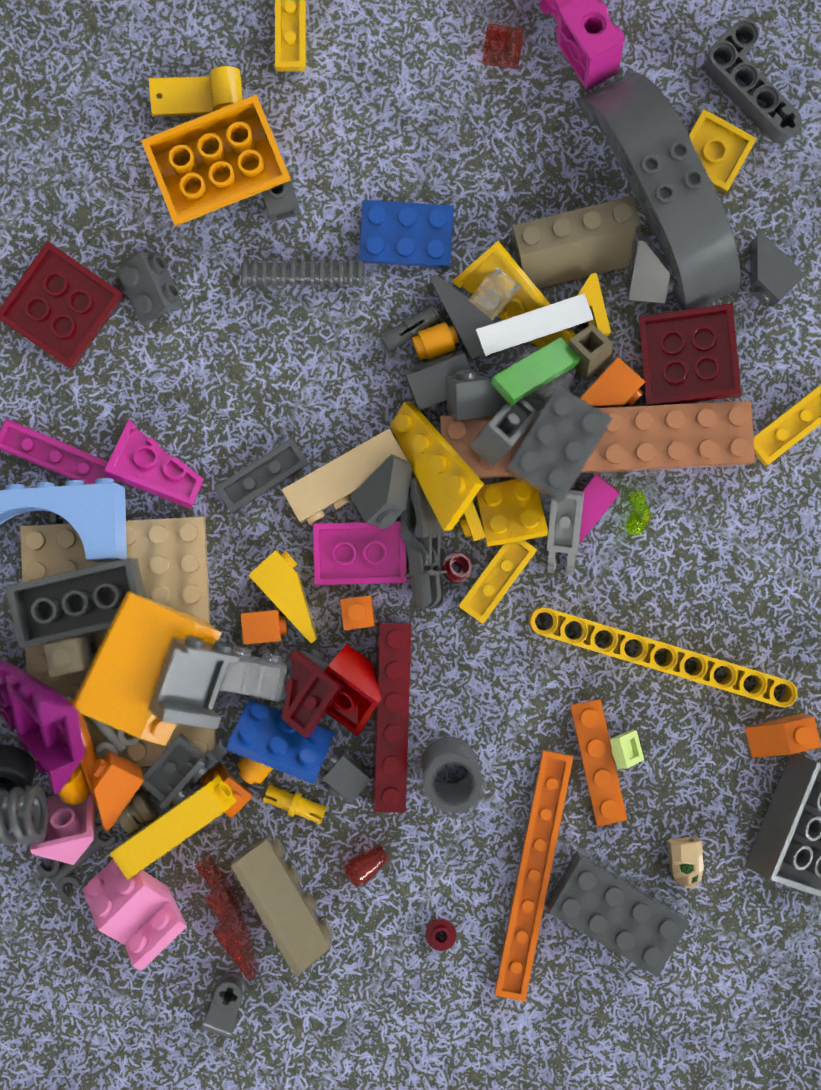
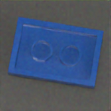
M363 200L359 260H363V263L450 268L454 205Z
M249 699L228 741L226 750L314 784L335 732L317 726L312 735L305 738L282 720V711Z

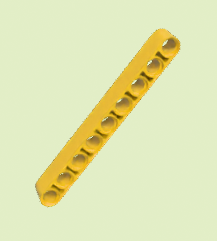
M535 608L528 617V624L531 630L545 637L778 707H789L797 699L798 692L796 686L786 679L550 608ZM542 612L547 613L551 619L549 627L544 630L538 629L535 624L536 616ZM575 621L580 627V633L577 637L570 639L565 634V627L569 622ZM605 630L609 635V642L604 647H598L595 644V635L599 631ZM634 639L638 643V651L635 655L628 656L624 650L627 641ZM664 648L667 651L668 658L664 664L657 665L654 655L658 649ZM693 657L697 662V668L693 673L687 674L684 669V663L688 658ZM723 666L726 670V677L722 682L717 683L714 679V672L718 667ZM752 675L756 681L755 687L747 692L744 688V681L748 676ZM782 684L785 694L780 700H776L774 698V689Z

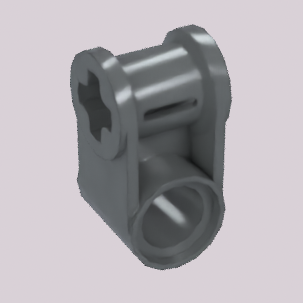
M228 972L221 976L213 999L209 1003L201 1030L231 1039L246 985L244 978L240 974ZM228 987L234 989L232 995L226 993Z

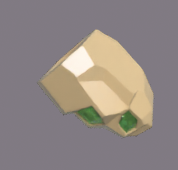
M698 837L667 840L669 867L674 880L685 888H696L702 879L704 870L701 840Z

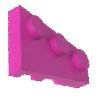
M128 420L105 468L104 476L192 510L204 479L175 456L171 457L158 446V442L151 437L147 438L137 430V426Z

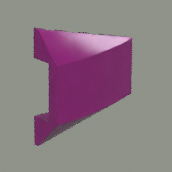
M0 660V716L11 731L16 729L19 743L24 751L29 750L37 759L34 765L42 775L46 772L49 774V787L54 794L61 792L85 756L78 709L38 678L12 664Z

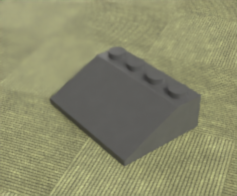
M796 753L789 755L745 866L771 881L821 897V763Z

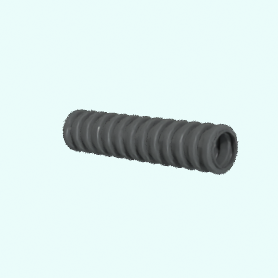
M244 259L243 263H241V282L245 288H248L249 284H253L254 288H257L259 284H262L264 288H267L268 284L272 285L273 288H277L278 285H282L283 288H286L287 285H291L292 288H296L297 285H301L302 288H305L306 285H310L311 288H315L316 285H320L321 288H324L325 285H329L330 288H334L335 285H339L340 288H343L344 285H349V288H353L354 285L363 288L365 284V265L363 260H358V263H353V260H349L348 263H344V260H339V263H334V260H330L329 263H325L324 260H320V263H315V260H310V263H306L305 260H301L300 263H296V260H291V263H287L286 260H282L281 263H277V260H272V263H268L267 260H263L262 263H258V260H253L252 263H249L247 259Z

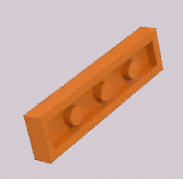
M601 699L570 705L596 826L626 821V811L611 751Z

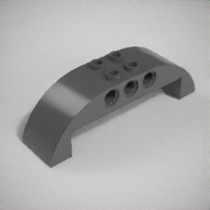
M632 72L578 98L577 102L589 126L592 127L600 124L678 280L673 286L672 292L681 310L704 307L739 290L741 284L740 263L729 220L681 120L660 89L646 76Z

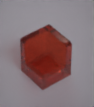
M487 24L482 59L483 65L518 70L524 28Z

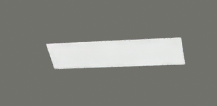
M584 293L476 329L484 354L487 356L594 319Z

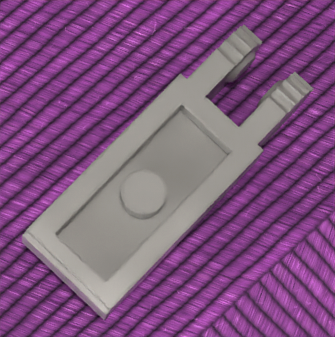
M569 490L565 499L560 503L551 499L546 550L549 551L547 573L555 572L557 568V552L568 553L565 566L566 575H574L576 554H578L585 491Z

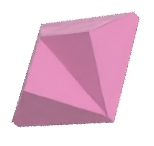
M90 789L88 798L83 803L74 806L63 802L59 795L46 797L49 811L48 829L41 843L30 844L32 854L71 865L77 862L94 841L95 803Z

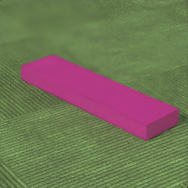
M5 418L0 430V450L71 480L84 481V485L95 484V479L109 478L104 476V471L108 464L107 461Z

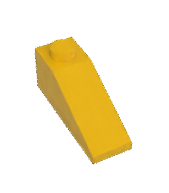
M275 550L248 576L312 644L318 637L299 572L295 569L298 563L287 551L281 554L278 550Z

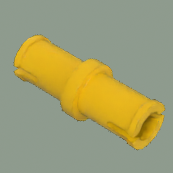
M269 784L265 793L266 797L263 798V803L285 810L289 816L294 817L298 815L318 825L321 824L324 813L327 810L326 805L302 797V793L296 792L293 794L273 786V784Z

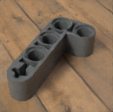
M740 20L712 46L704 60V71L770 140L779 144L785 143L800 128L802 122L801 115L746 58L758 40L759 29L750 20ZM736 36L744 37L747 43H740ZM714 57L723 58L726 64H718ZM735 78H742L747 86L738 85ZM757 100L765 101L768 108H761L757 104ZM775 111L776 114L772 118L770 115ZM783 122L787 124L785 128L781 127Z

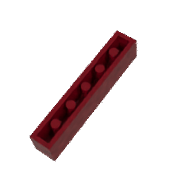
M377 622L375 676L382 700L374 711L371 807L374 812L406 813L412 627L410 623Z

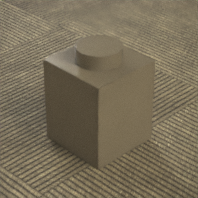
M593 324L569 340L568 345L581 358L579 364L574 369L586 381L609 365L613 343Z
M85 637L43 645L50 677L88 669L91 666Z

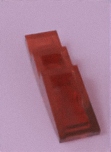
M208 853L198 861L195 867L211 887L204 900L220 921L212 932L248 981L251 982L255 979L258 971L252 939L241 907L226 877L211 854Z

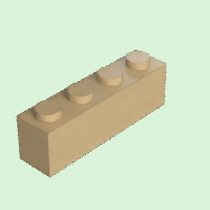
M387 429L283 488L282 492L299 522L307 521L311 525L325 517L323 511L333 505L337 510L352 501L350 496L391 454L404 460L407 459L391 430Z

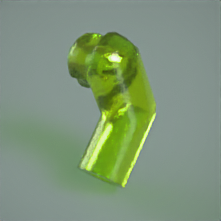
M642 490L627 495L633 508L625 524V529L630 535L637 536L642 534L652 516Z

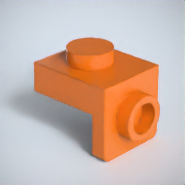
M219 763L214 769L206 773L200 783V787L219 775L222 781L231 788L232 794L236 799V802L224 812L230 818H233L253 795L249 789L229 774L227 768L222 763Z

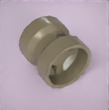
M140 791L133 796L132 801L128 803L117 820L122 828L131 834L139 829L141 823L154 820L158 814L149 796L144 791Z

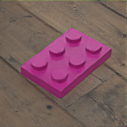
M395 521L386 529L367 524L366 522L313 524L314 585L407 583V577H404V574H407L405 541L401 538V521Z

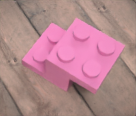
M112 859L82 889L98 930L124 944L133 967L140 971L187 927L169 887L144 870H141L127 880L116 862Z

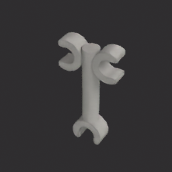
M70 695L66 700L75 699V697ZM89 717L108 740L96 747V753L101 752L104 748H108L120 755V752L125 748L141 741L138 737L131 739L126 735V732L121 730L117 732L114 727Z

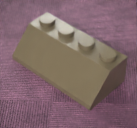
M632 195L513 225L510 237L517 264L538 289H543L583 279L593 273L598 275L629 267L635 230L641 231V225Z
M269 834L238 852L230 866L296 977L331 948V936L334 934L327 920H320L315 912L318 906L311 893L307 892L305 894L299 884L302 882V879L294 865L289 867L283 856L286 855V851L278 838L273 840Z

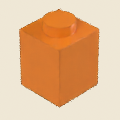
M372 595L340 599L344 630L373 627L376 625Z
M280 610L241 613L243 645L282 641L283 634H288L287 617L285 615L281 616Z

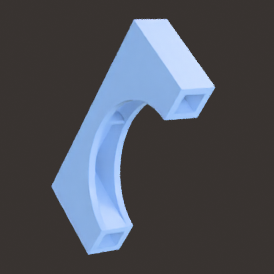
M99 478L95 479V484L85 485L84 481L69 480L65 481V486H55V483L39 482L35 483V488H25V485L8 484L6 485V490H0V525L14 516L27 512H54L67 520L77 531L84 545L86 560L113 562L127 559L125 487L114 483V479Z

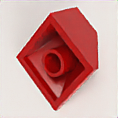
M346 644L325 670L344 685L326 714L359 736L382 700L372 662Z

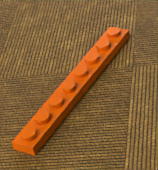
M544 749L541 751L494 989L495 996L526 1001L573 762V756Z

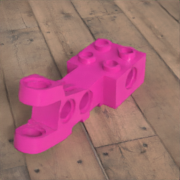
M542 0L539 2V7L544 15L551 13L558 24L554 27V31L557 34V43L587 91L619 73L625 38L618 25L614 26L609 19V13L603 1Z

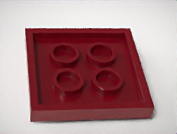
M47 241L0 307V320L73 370L125 295Z
M733 303L639 316L647 406L684 404L742 396Z

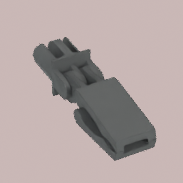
M411 478L406 509L401 513V538L405 541L410 574H404V577H411L413 605L415 608H440L444 604L441 574L448 573V571H441L440 546L444 533L417 478Z

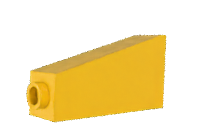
M218 775L183 799L175 807L173 806L138 830L109 853L127 880L230 808L236 802L231 788Z

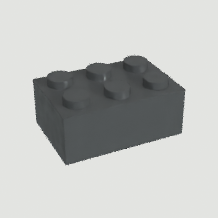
M557 385L505 472L557 503L562 502L612 418Z

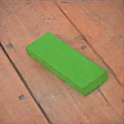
M560 337L495 375L491 384L510 405H513L577 366L581 358Z

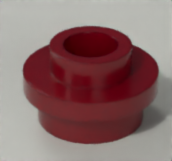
M454 552L447 555L442 561V571H448L444 576L450 582L461 583L468 579L471 574V561L464 554ZM452 564H456L458 566V573L454 571Z
M442 918L433 920L426 929L427 943L438 951L449 949L456 941L454 925L449 920ZM438 931H444L447 937L444 940H438L435 934Z

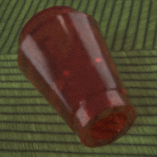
M379 844L377 847L347 860L348 864L342 868L354 886L358 888L362 884L365 886L390 859Z

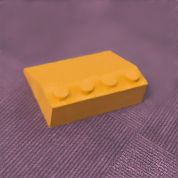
M257 94L141 140L175 226L291 181Z
M127 591L72 705L78 709L79 713L140 739L166 746L176 724L160 721L148 710L172 637L185 639L187 635H192L203 639L205 643L213 644L214 640L219 639L221 632L200 618Z

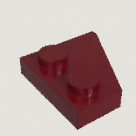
M293 650L290 660H293L291 678L287 679V699L283 705L282 720L306 738L312 735L344 685L299 650Z

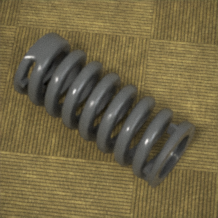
M443 737L431 743L422 759L423 788L426 798L436 809L448 814H460L468 811L479 801L484 789V778L474 751L469 744L456 737ZM448 763H459L468 768L464 777L454 783L442 782L434 775L440 767Z
M39 785L25 786L24 791L21 787H14L10 794L6 789L0 788V844L3 843L7 846L15 845L17 842L22 844L41 843L46 836L49 820L48 802L43 788ZM32 801H34V814H31Z

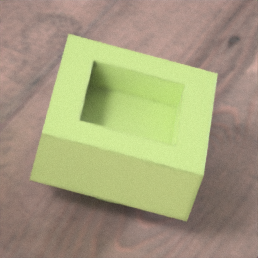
M637 730L627 731L610 739L611 751L615 758L617 769H626L644 760Z

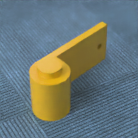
M232 66L214 68L211 70L210 76L149 78L152 117L206 115L243 100L240 69Z

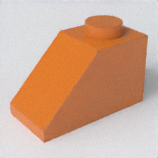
M617 357L580 399L595 408L622 407L626 402L632 406L643 394L639 388L645 381Z
M805 713L744 727L752 758L791 755L821 747L814 716Z
M110 750L103 759L100 758L95 762L91 770L94 792L103 828L108 831L144 782L140 765Z

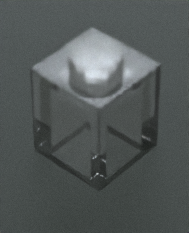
M497 267L485 278L469 301L494 320L505 309L521 286Z

